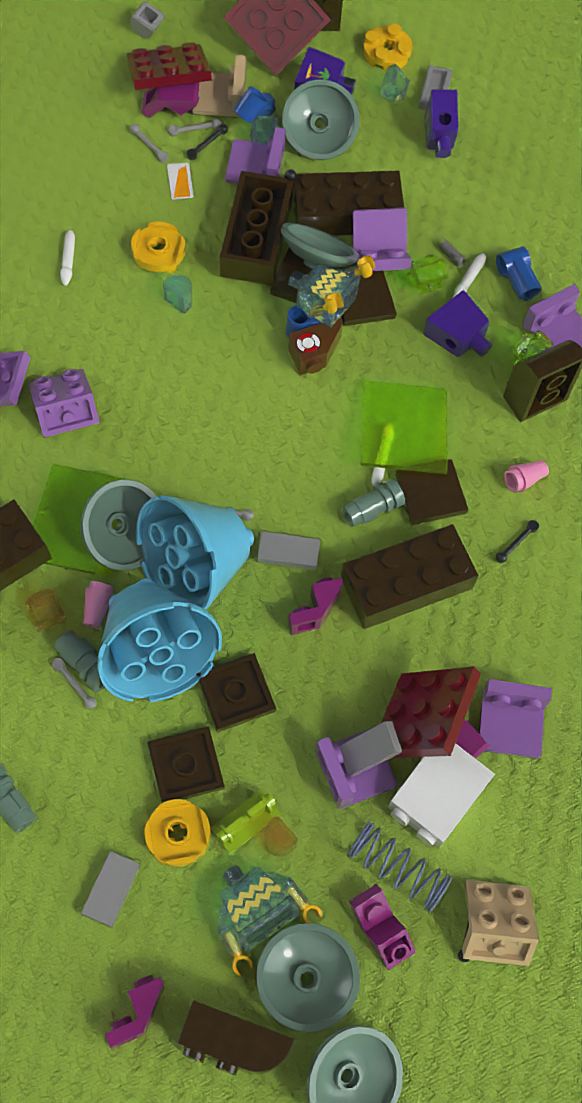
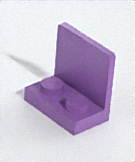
M275 127L273 138H268L267 144L234 139L225 182L238 185L241 170L279 177L285 151L286 129Z
M406 208L353 211V248L359 254L357 261L363 256L370 255L375 263V268L372 271L411 269L412 258L407 253ZM357 262L354 263L355 268H358Z
M574 284L529 307L523 327L542 351L566 340H572L582 347V317L575 310L580 291Z
M69 369L60 375L52 377L42 376L28 383L43 437L100 423L93 394L83 369Z
M489 679L482 690L479 734L490 745L485 751L540 758L542 755L544 709L551 701L552 688Z
M366 731L331 743L329 737L321 739L316 743L315 753L339 810L392 790L397 786V781L388 760L356 776L347 774L339 746Z

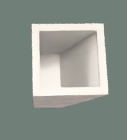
M455 743L451 756L424 757L393 797L388 808L392 811L391 816L397 822L404 826L409 824L418 832L416 834L423 843L430 847L435 845L437 848H440L494 777L495 773Z

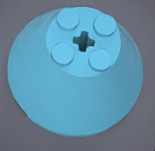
M166 495L147 501L141 508L136 524V545L142 544L145 561L140 563L145 577L205 610L246 562L249 556L250 545L254 542L253 533L245 527L232 507L223 508Z
M147 578L139 580L136 584L123 589L109 599V612L98 654L97 669L104 687L114 696L133 702V698H148L149 702L165 700L197 684L199 679L205 677L214 666L212 660L216 652L221 651L222 634L214 617L202 607L153 583L151 579Z

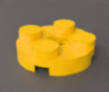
M393 23L388 26L377 27L367 31L365 34L363 56L373 67L377 64L383 66V70L386 71L398 70L408 63L412 52V40L407 33L402 31V27L398 24ZM383 47H391L392 50H388L387 48Z
M156 221L148 223V227L142 230L139 228L131 240L132 255L136 266L151 272L172 273L177 269V265L182 262L185 256L186 248L183 235L181 236L178 233V229L174 225L167 222ZM157 244L163 245L161 250H155L152 247H156Z
M173 799L163 802L151 814L145 825V841L150 853L159 863L170 867H184L196 862L206 853L210 842L211 831L206 814L196 805L184 799ZM180 825L182 830L187 829V836H182L183 840L176 842L175 838H169L168 832L169 830L173 831L172 826Z

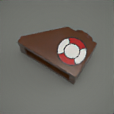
M341 318L289 333L288 350L300 375L314 374L326 368L341 338L343 326Z

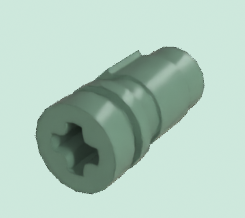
M390 479L382 483V486L374 487V491L368 492L342 506V514L350 527L360 523L363 525L377 518L382 512L389 513L393 511V508L396 509L404 505L405 497L399 484L394 479Z
M67 631L61 635L54 645L55 650L61 654L62 658L75 671L80 673V679L86 682L92 691L99 692L105 687L97 669V650L84 637L79 638L73 631Z
M0 763V815L15 833H19L29 827L37 819V816L21 792L13 785L14 779L11 776H7L8 771Z

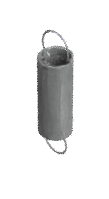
M447 240L439 246L457 266L460 267L467 260Z

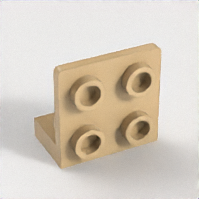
M236 55L235 66H230V73L211 72L212 81L198 82L200 84L199 102L192 109L193 114L240 117L235 112L234 106L245 93L246 56Z
M467 880L465 883L469 928L462 946L463 959L529 966L539 941L530 888Z

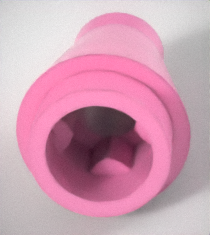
M543 460L511 465L504 473L505 484L512 492H524L542 477L548 475V466Z
M91 581L89 588H85L83 625L100 629L101 623L109 609V599L114 595L112 594L114 587L105 583Z

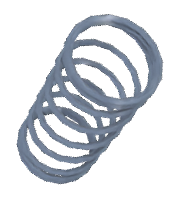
M369 821L354 842L347 856L353 859L376 834L366 856L364 869L369 868L391 844L379 872V879H382L407 853L395 880L394 889H398L422 863L410 891L409 900L413 899L438 872L424 905L425 911H428V913L432 912L450 884L452 876L447 874L435 891L441 876V869L438 868L430 874L414 893L424 870L426 859L422 858L399 882L411 853L410 848L405 849L383 873L395 846L396 838L390 839L368 863L381 833V828L379 827L368 837L374 827V823Z

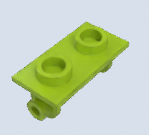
M261 789L210 829L228 853L232 854L282 814L275 806L276 802L273 797Z

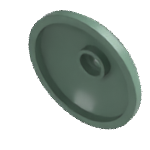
M322 79L312 80L297 87L287 99L282 115V126L286 129L285 137L289 144L299 154L313 160H329L344 153L355 140L360 122L359 110L352 95L338 83ZM322 120L324 127L317 128L315 121Z
M288 222L282 225L281 233L283 239L296 255L304 259L303 263L310 268L318 269L319 266L339 268L350 266L357 262L359 254L354 248L326 232L298 223Z
M114 480L95 490L87 500L81 516V536L89 554L98 563L111 569L131 570L140 567V562L145 561L142 544L136 545L137 519L144 504L157 496L148 487L133 480ZM114 519L117 521L115 529L112 528V521Z
M297 924L280 931L265 946L257 966V989L264 1007L280 1024L301 1032L321 1031L339 1022L352 1008L359 990V966L352 948L337 932L319 924ZM304 973H309L313 977V983L309 986L303 985L300 980L301 975Z
M353 1025L336 1031L321 1044L310 1063L306 1079L308 1103H397L402 1088L403 1068L396 1046L384 1033L369 1026ZM346 1069L345 1076L341 1078L342 1072Z

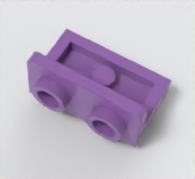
M25 351L0 352V407L17 404L31 358Z

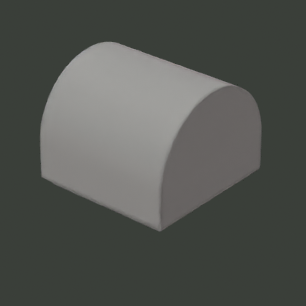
M144 0L133 14L130 24L137 35L143 38H150L164 20L165 15Z

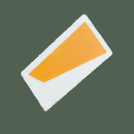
M189 163L167 164L171 199L193 198Z

